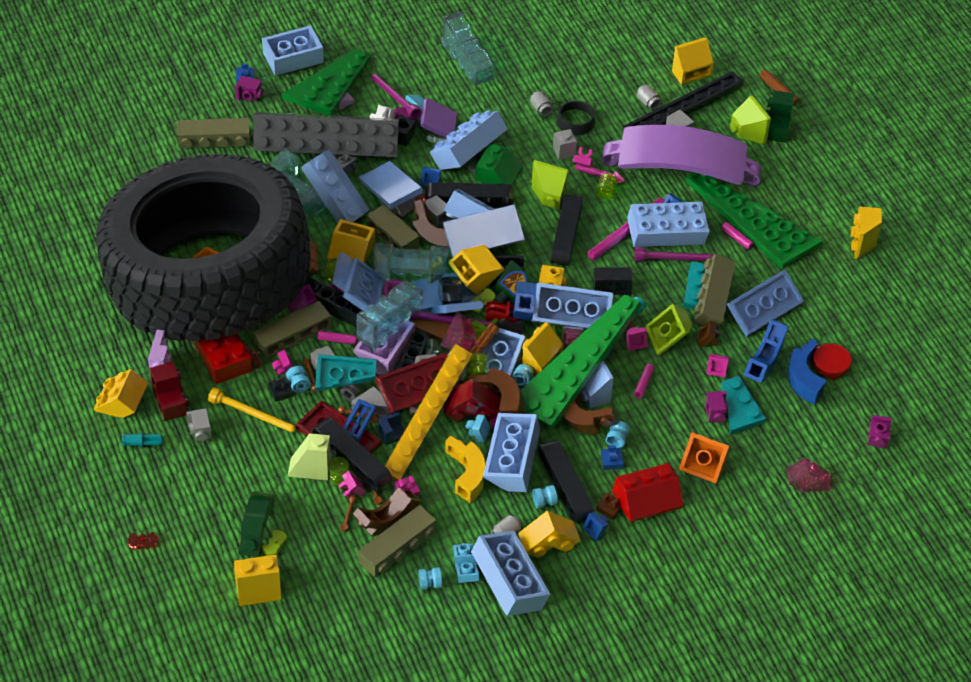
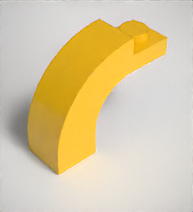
M450 436L446 439L445 452L466 468V471L455 481V493L468 503H472L484 486L485 459L480 449L472 441L465 446L461 440Z

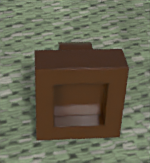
M710 320L699 329L698 345L705 347L710 343L712 346H716L720 342V340L716 339L720 332L716 330L715 322Z
M606 493L596 506V511L614 520L622 509L619 505V498L615 499L613 495Z

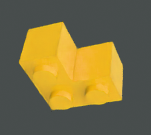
M546 511L518 533L527 554L536 558L545 555L552 547L567 552L581 541L574 521L550 511Z

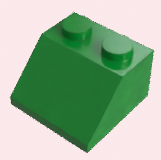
M490 143L476 166V181L484 184H509L512 186L522 169V164L507 147Z

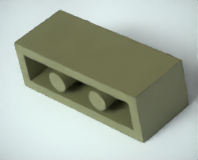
M382 205L367 214V226L375 228V235L402 259L419 249V234L412 230L404 220L398 218L391 209Z

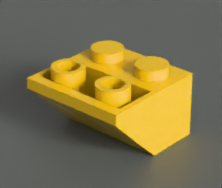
M706 37L675 46L672 72L681 85L712 76L714 62Z
M859 207L858 214H854L855 226L851 227V237H854V240L851 243V251H854L855 259L860 258L876 247L882 224L881 208Z
M340 219L333 232L327 260L337 262L338 255L343 252L353 260L357 258L365 264L375 245V228Z
M485 244L463 249L448 262L465 286L476 295L505 270Z
M545 322L541 327H538L533 336L527 339L522 346V364L531 366L534 371L533 377L538 375L563 352L564 345L549 323Z
M132 369L120 372L113 378H108L103 384L102 393L96 399L97 403L94 410L120 418L135 413L148 382Z

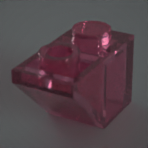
M457 311L440 346L450 352L454 345L457 344L470 352L476 342L472 321Z
M564 325L562 333L563 351L583 333V327Z
M806 457L786 468L789 484L801 492L830 491L833 489L831 474Z

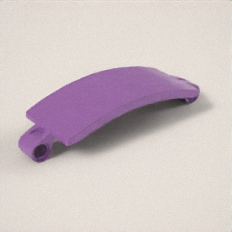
M640 125L624 128L622 140L606 143L602 155V162L608 166L616 165L618 162V167L624 169L667 168L685 170L739 185L743 183V177L748 185L755 186L759 184L762 170L758 162L746 157L747 144L715 132L686 126Z

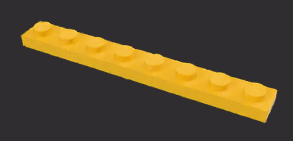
M457 344L452 348L385 464V467H387L392 475V479L395 481L402 478L472 353Z

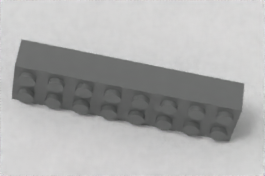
M256 112L254 114L253 150L323 153L330 149L332 154L397 157L399 119Z

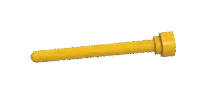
M213 387L209 393L208 401L213 404H226L289 432L296 430L295 425L225 396L221 389Z

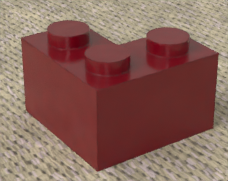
M173 362L151 367L153 394L164 421L187 415L186 407L189 406L187 396L182 395L183 387L181 381H179L182 380L179 368L175 369Z
M472 378L450 392L444 403V414L456 422L471 414L475 417L477 415H485L487 421H490L500 413V396Z

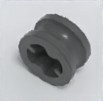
M353 384L344 386L340 392L345 399L352 401L360 394V389L357 385Z

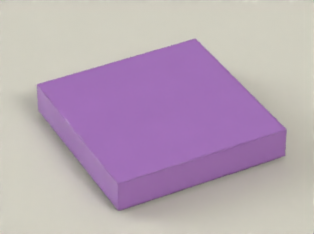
M426 98L423 103L421 127L447 139L446 136L455 131L457 112Z

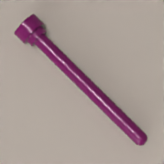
M377 74L372 75V80L403 106L411 119L417 120L421 117L422 109L418 105L410 104Z
M635 247L634 261L643 262L646 259L706 261L708 258L711 259L714 254L647 251L643 247Z
M406 305L403 319L410 322L416 318L487 328L490 323L494 324L492 321L416 311V309H413V306Z

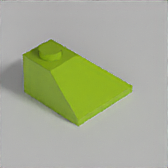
M752 95L732 114L730 128L741 139L766 144L771 118Z
M534 160L531 188L542 205L560 209L564 196L567 194L569 170Z
M674 304L670 305L645 326L657 355L660 356L684 337L692 327L687 311Z

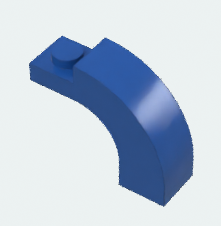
M774 319L770 320L761 345L756 354L749 359L743 376L760 383L767 379L784 346L783 342L790 326Z
M811 339L807 345L804 344L801 350L796 347L793 350L788 369V378L794 391L800 397L815 405L824 393L827 380L815 375L807 366L818 346V342Z

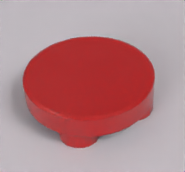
M832 343L823 344L814 351L812 367L829 379L836 380L839 376L849 371L852 362L851 355L840 345Z

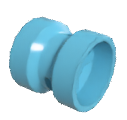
M520 364L516 367L511 377L521 390L532 380L534 371L531 366Z
M294 366L287 371L286 377L291 382L293 392L302 393L309 389L311 383L302 366Z
M623 421L611 425L610 432L606 437L607 444L610 446L616 445V448L624 447L626 437L630 431L629 425Z
M553 485L547 486L545 489H533V500L537 509L543 508L548 504L550 506L557 505V494Z
M440 567L428 571L426 569L418 570L421 590H427L429 587H434L435 589L442 588Z

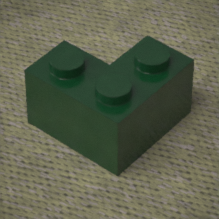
M773 90V96L768 98L767 107L770 110L767 109L766 113L771 120L767 140L786 143L795 93Z

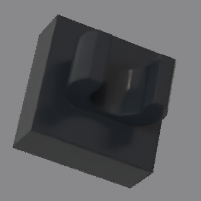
M286 377L268 383V388L275 402L293 397L292 388Z

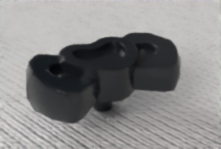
M501 318L497 323L498 328L520 335L525 329L522 320L513 322Z

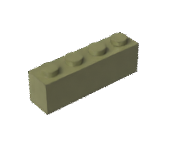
M249 118L177 120L178 148L250 146Z
M717 253L711 259L708 258L704 264L705 273L701 278L702 287L698 292L697 298L699 300L694 309L695 322L704 326L711 320L716 323V328L723 322L735 267L734 261Z
M317 301L301 310L292 312L284 318L275 320L267 326L258 328L253 332L254 345L262 356L267 359L282 350H286L317 335L319 330L326 331L330 329L331 315L321 302Z
M420 505L358 550V562L374 577L380 573H385L396 561H401L409 551L417 549L421 542L435 534L436 519Z

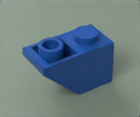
M517 281L513 318L532 320L536 297L535 283Z

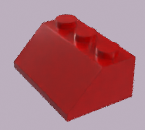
M669 463L618 476L612 489V494L615 499L619 498V505L630 522L683 507L679 479Z

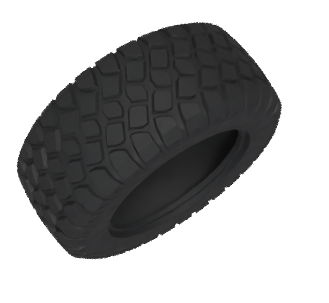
M206 154L196 155L193 158L176 159L175 162L170 161L161 164L158 168L154 167L142 173V176L135 177L123 186L104 207L105 210L100 215L96 231L97 252L101 272L109 295L124 319L130 324L135 325L136 328L146 333H151L154 336L157 330H165V337L170 340L183 341L187 339V341H202L203 339H221L222 336L229 337L240 334V331H248L259 326V323L267 322L275 317V314L283 311L300 293L309 274L311 258L309 230L299 195L291 181L283 173L266 163H262V161L237 155L228 156V154H212L211 156ZM226 233L247 237L237 245L210 256L192 259H175L162 256L176 245L199 236Z

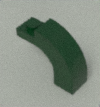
M254 491L251 494L242 521L238 554L260 557L265 526L268 517L273 514L276 494Z

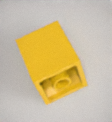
M277 555L234 561V574L240 606L281 600Z

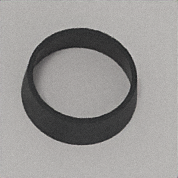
M582 101L566 102L559 109L556 119L557 126L561 131L571 129L573 135L576 136L587 134L595 125L594 111L590 105ZM577 109L588 113L591 119L583 124H572L565 121L561 114L567 110Z

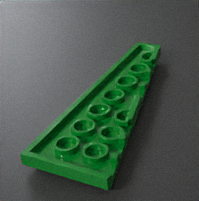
M695 172L686 176L685 182L743 235L754 242V245L781 269L822 246V239L810 236L807 230L804 229L802 231L798 229L791 221H784L777 213L760 203L751 202L747 199L746 195L737 194L732 191V187L718 183L716 178Z
M627 295L621 297L521 389L525 400L524 414H537L539 422L554 429L642 306L640 301Z

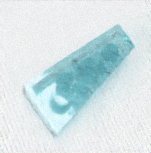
M460 11L443 17L442 45L448 49L451 57L455 58L459 67L465 71L468 79H471L475 85L493 79L494 65L485 50L481 49L478 38L472 36L469 23H464L463 13Z
M404 280L390 290L387 297L384 295L380 297L376 305L370 304L367 306L365 313L362 311L357 313V339L374 350L380 345L385 344L388 337L392 333H396L400 325L404 321H408L411 315L422 307L424 302L423 291Z

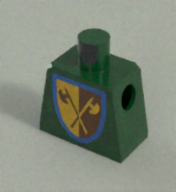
M511 260L493 288L494 292L497 293L493 301L503 304L510 301V304L514 305L517 281L535 284L538 282Z

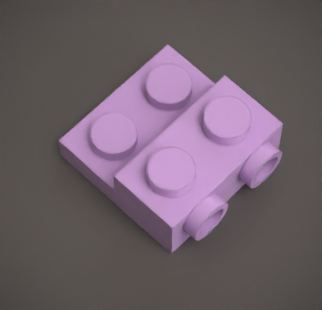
M165 330L156 331L148 357L149 371L151 367L166 364L172 360V355L168 351V338L165 337Z

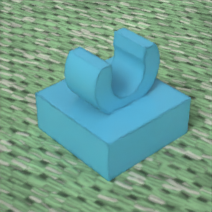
M477 415L475 421L469 420L467 422L466 428L470 429L468 434L475 436L477 442L485 443L490 426L485 415Z

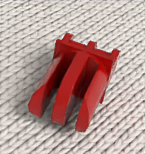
M494 301L486 302L485 319L497 322L501 318L513 322L519 320L513 318L514 305H511L510 301L507 304Z

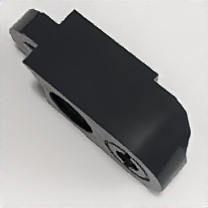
M441 277L438 279V294L442 305L462 303L461 279L459 277Z

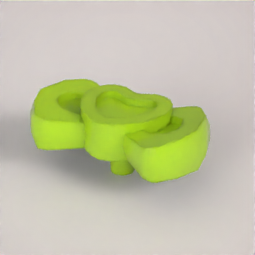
M485 288L479 296L470 301H481L483 306H485L487 301H493L495 294L492 290ZM473 309V311L480 313L481 309Z
M274 530L269 543L262 546L263 553L266 556L277 555L284 542L287 541V535L282 530Z

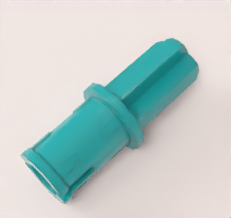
M143 432L140 434L123 433L122 446H140L143 448V445H162L163 436L161 434H144Z

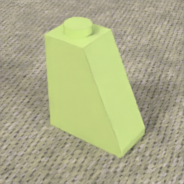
M309 434L291 457L288 477L328 480L331 466L330 435Z

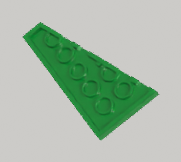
M358 49L352 50L282 93V99L331 116L370 61L371 54Z

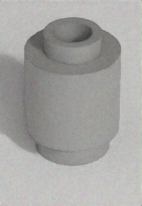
M649 84L642 85L638 89L637 97L647 108L654 110L660 106L662 102L660 95Z
M537 91L531 96L530 102L539 115L546 117L553 112V104L544 91Z
M508 515L493 527L491 534L515 531L517 535L521 531L522 524L516 516Z

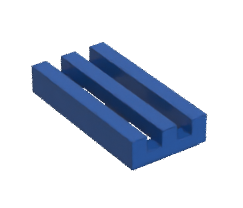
M358 399L343 429L359 442L377 407ZM363 405L364 407L351 431H348L359 408ZM369 408L370 411L356 435L355 432Z

